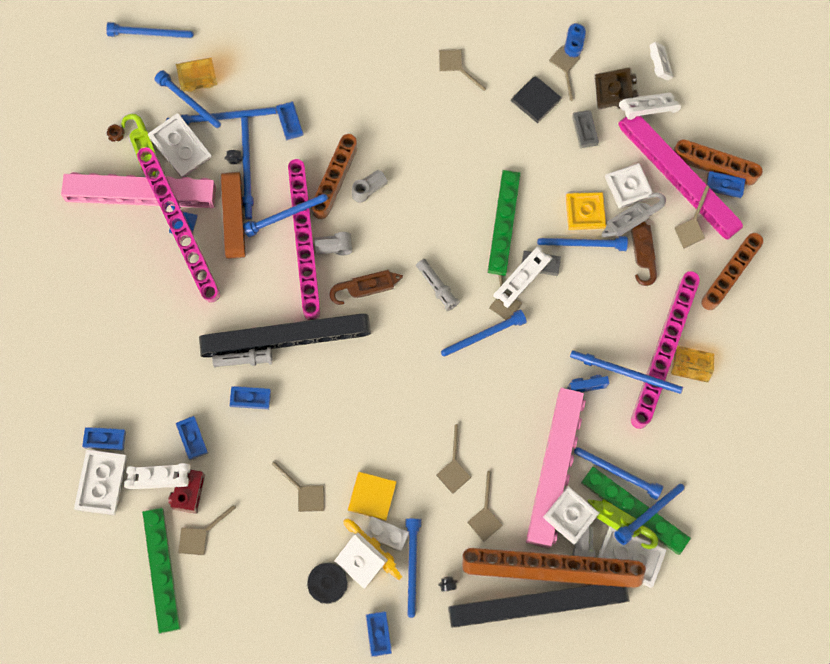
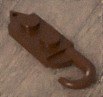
M644 221L632 228L631 234L635 261L639 267L649 269L650 278L644 281L640 279L638 274L635 275V278L642 286H650L657 279L656 258L651 225Z
M385 270L337 283L330 289V299L335 304H345L344 301H339L335 297L337 291L347 289L348 293L354 298L393 290L394 286L403 278V275Z

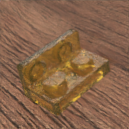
M677 346L671 374L709 382L714 372V353Z

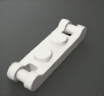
M672 93L628 98L619 103L620 108L626 112L625 115L630 120L641 115L667 111L675 113L681 108V105L674 100L675 97Z
M540 246L533 250L493 295L497 300L500 299L504 302L503 305L506 308L511 306L516 298L553 259L549 254L546 255L542 252L543 249ZM536 257L541 260L540 264L534 261ZM507 289L512 292L510 297L504 293Z
M180 463L179 465L127 467L126 474H128V478L125 480L124 487L127 489L188 486L189 479L187 478V473L190 472V465Z

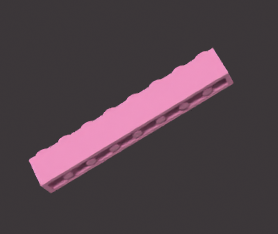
M76 172L64 174L61 195L65 202L159 206L146 176H118L115 174L104 176L96 173L81 175ZM166 176L180 207L214 208L216 194L214 180L209 178L198 180L189 177L174 179L173 177ZM167 188L160 189L159 195L166 194Z
M561 388L558 392L525 543L550 548L552 544L556 543L558 533L555 532V528L543 517L563 493L564 486H568L570 475L567 474L568 467H572L574 460L571 452L572 448H576L578 441L575 433L576 429H580L582 422L579 414L580 411L584 410L586 400H583L584 393Z

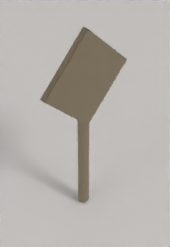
M561 46L549 61L565 72L569 99L573 101L568 72L580 58L578 56H568L564 51V46Z
M439 50V71H460L483 91L486 90L482 84L462 69V50Z
M706 186L694 218L675 227L683 249L705 239L697 218L709 186Z
M498 275L501 287L504 284L502 275ZM506 291L504 292L508 297L511 296ZM495 299L489 309L507 320L511 318L513 312L519 309L522 303L516 299L509 308H506L503 305L504 302L500 299Z
M458 424L454 425L453 459L436 475L452 494L471 478L456 461Z
M272 462V465L298 489V512L324 511L323 486H300L276 462Z
M487 471L484 508L467 522L483 542L503 526L488 508L490 471Z
M231 506L205 529L181 527L178 553L204 555L207 532L232 512L236 506Z

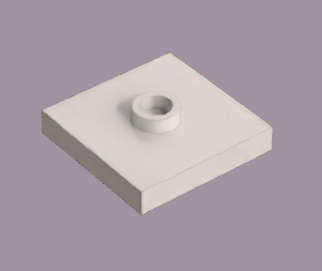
M640 163L605 175V179L619 209L650 199L648 196L653 193Z
M568 486L543 518L570 542L575 544L599 512Z
M357 532L336 558L335 562L365 588L387 562V559Z

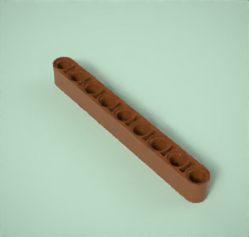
M468 548L463 552L462 568L465 573L493 577L636 588L643 584L646 572L645 565L637 560Z

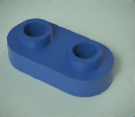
M572 24L568 29L564 51L568 56L577 57L582 52L586 30L581 24Z

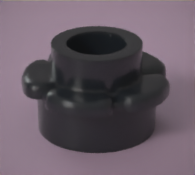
M228 150L224 159L231 165H237L242 161L243 157L238 150Z
M453 576L441 578L438 586H440L441 592L457 589L456 583H458V580H453Z

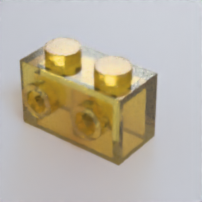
M212 57L176 64L181 90L191 92L195 89L211 88L218 85Z

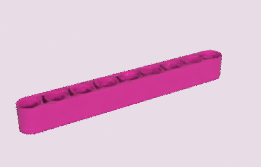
M626 116L619 121L618 125L621 131L697 210L704 189L707 186L700 177L641 116H636L631 120ZM709 188L700 214L723 238L728 240L743 228V224Z
M147 147L141 148L137 153L138 161L198 290L206 301L216 302L220 298V290L163 168L152 149ZM146 155H152L149 161H143ZM154 171L160 172L157 178H151ZM167 188L166 194L159 195L160 189ZM174 204L175 209L172 212H167V207ZM182 221L183 226L180 229H175V223ZM185 238H191V243L188 246L182 245ZM193 255H199V260L196 263L190 262V258ZM207 272V277L204 280H198L199 273ZM208 289H215L214 296L206 297Z
M293 159L288 164L292 207L296 206L299 202L308 201L304 163L302 160ZM294 169H301L299 172H293ZM297 185L303 186L301 189H295ZM308 208L294 214L293 222L303 314L308 320H316L320 316V303L310 210ZM301 219L306 220V222L303 224L298 223V221ZM303 236L308 237V240L301 241L299 239ZM303 254L311 255L307 259L301 257ZM306 271L312 272V275L307 277L304 276L303 273ZM307 289L314 290L312 294L305 293ZM315 307L316 310L311 313L307 311V308Z
M693 271L686 272L678 283L646 375L666 380L700 282L698 274ZM685 280H690L693 285L687 284ZM679 296H684L687 302L682 301ZM674 312L679 313L681 318H676ZM668 329H672L675 335L669 334ZM662 346L668 347L669 352L663 351ZM656 363L662 364L664 369H658ZM643 382L631 416V424L635 428L642 429L650 423L662 388L653 387L651 384ZM643 397H648L652 403L650 405L646 404ZM637 415H643L645 422H640Z

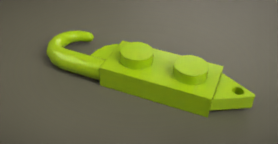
M133 113L124 116L121 122L122 128H125L126 122L130 119L135 120L138 127L130 133V140L136 156L138 151L144 147L152 149L155 153L143 119ZM146 155L143 161H149L152 155ZM154 171L151 176L155 177L156 171Z
M592 499L587 501L599 512L596 518L615 530H618L620 527H628L636 520L604 499L603 501ZM644 525L633 533L632 537H636L641 533L652 541L651 544H641L646 549H654L658 544L656 534Z

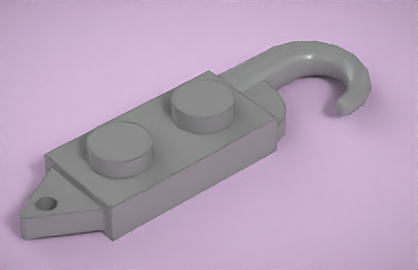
M657 192L650 194L649 198L658 197L660 201L653 206H649L646 203H637L607 221V226L602 232V236L616 235L619 237L649 219V216L665 206L666 197Z

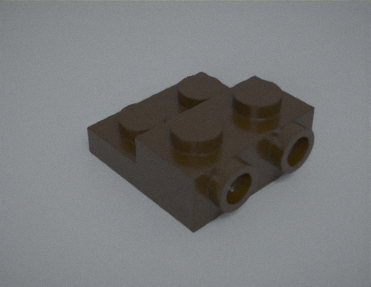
M630 67L595 74L598 109L614 106L621 109L619 103L622 100L638 97L637 89L634 90V84H637L636 74L632 73Z

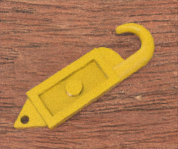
M348 518L344 519L343 523L350 532H354V534L358 532L387 559V562L382 567L387 574L393 575L397 580H400L402 575L395 567L396 564L394 563L395 559L388 552L385 553L380 548L381 544L374 537L371 538L369 535L367 536L354 521Z

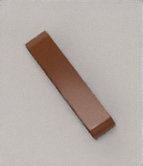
M345 134L341 137L315 194V197L325 194L323 192L326 190L332 191L330 194H326L328 196L327 201L312 207L313 215L317 219H325L329 215L357 152V140L352 134ZM352 144L351 147H346L345 145ZM339 159H344V160H346L345 162H342V163H341V162H338ZM334 174L339 176L337 178H331V176ZM318 206L325 207L323 210L316 209Z
M688 140L678 141L674 148V151L687 165L707 172L711 171L746 179V185H754L763 173L762 167L757 163Z
M240 172L221 173L226 259L245 258Z
M751 233L747 236L703 296L701 304L706 310L717 308L761 248L763 238L760 234ZM739 255L744 256L746 260H742ZM729 269L734 270L736 274H732ZM719 283H723L726 288H722ZM708 297H713L716 302H711Z

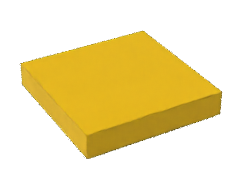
M603 192L566 193L568 230L606 228Z
M358 472L348 511L386 521L396 481Z

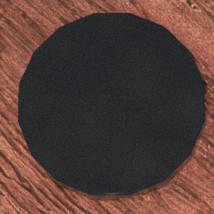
M334 563L319 564L311 570L308 576L307 587L309 594L319 603H335L344 596L347 590L348 581L346 574L341 567Z

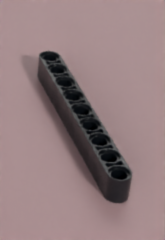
M354 314L205 334L199 336L200 356L210 358L213 355L245 353L251 349L266 350L268 347L277 349L369 336L371 328L368 314Z
M591 585L453 605L448 607L451 628L620 604L630 602L627 587Z

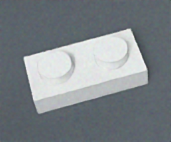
M656 42L652 43L649 46L651 50L650 56L655 64V73L658 77L668 81L673 78L665 46Z
M374 517L371 518L365 532L367 536L376 538L379 543L400 552L409 534L407 531Z

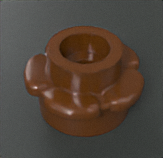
M113 124L108 127L106 134L110 141L115 142L121 141L124 138L125 131L119 125Z

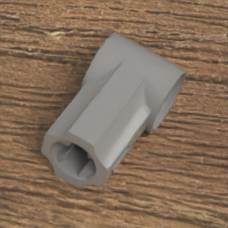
M377 170L363 180H356L352 187V198L356 202H364L369 195L385 186L388 181L383 172ZM361 189L365 192L359 193L357 190Z
M339 232L334 236L314 237L316 255L336 253L337 255L344 256L352 253L351 234L348 232Z
M589 526L577 543H575L572 556L595 557L593 527Z

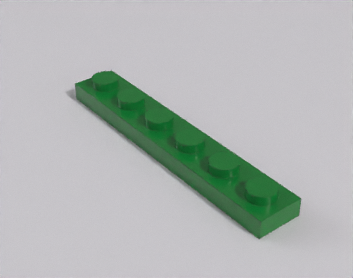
M502 170L487 271L489 274L506 276L521 172Z
M595 467L589 470L581 482L582 485L601 499L606 500L635 519L639 518L649 509L647 505ZM657 513L643 524L656 534L658 541L677 555L682 553L691 539Z
M158 508L142 511L158 633L180 630L164 509Z

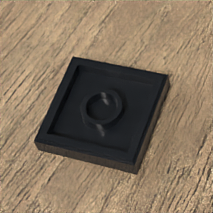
M534 76L511 98V102L538 124L561 101L562 97L537 76Z

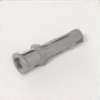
M422 259L416 264V267L434 289L436 298L440 299L445 305V310L450 311L460 303V300L453 296L450 292V287L444 285L427 260Z
M268 347L266 350L251 349L245 353L212 356L214 368L241 364L256 366V364L268 363L271 365L273 363L271 347Z

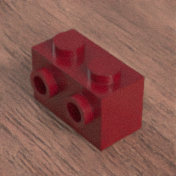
M190 469V472L187 473V478L189 479L188 486L174 487V492H171L169 495L168 503L171 504L170 507L173 510L197 514L205 474L203 471Z

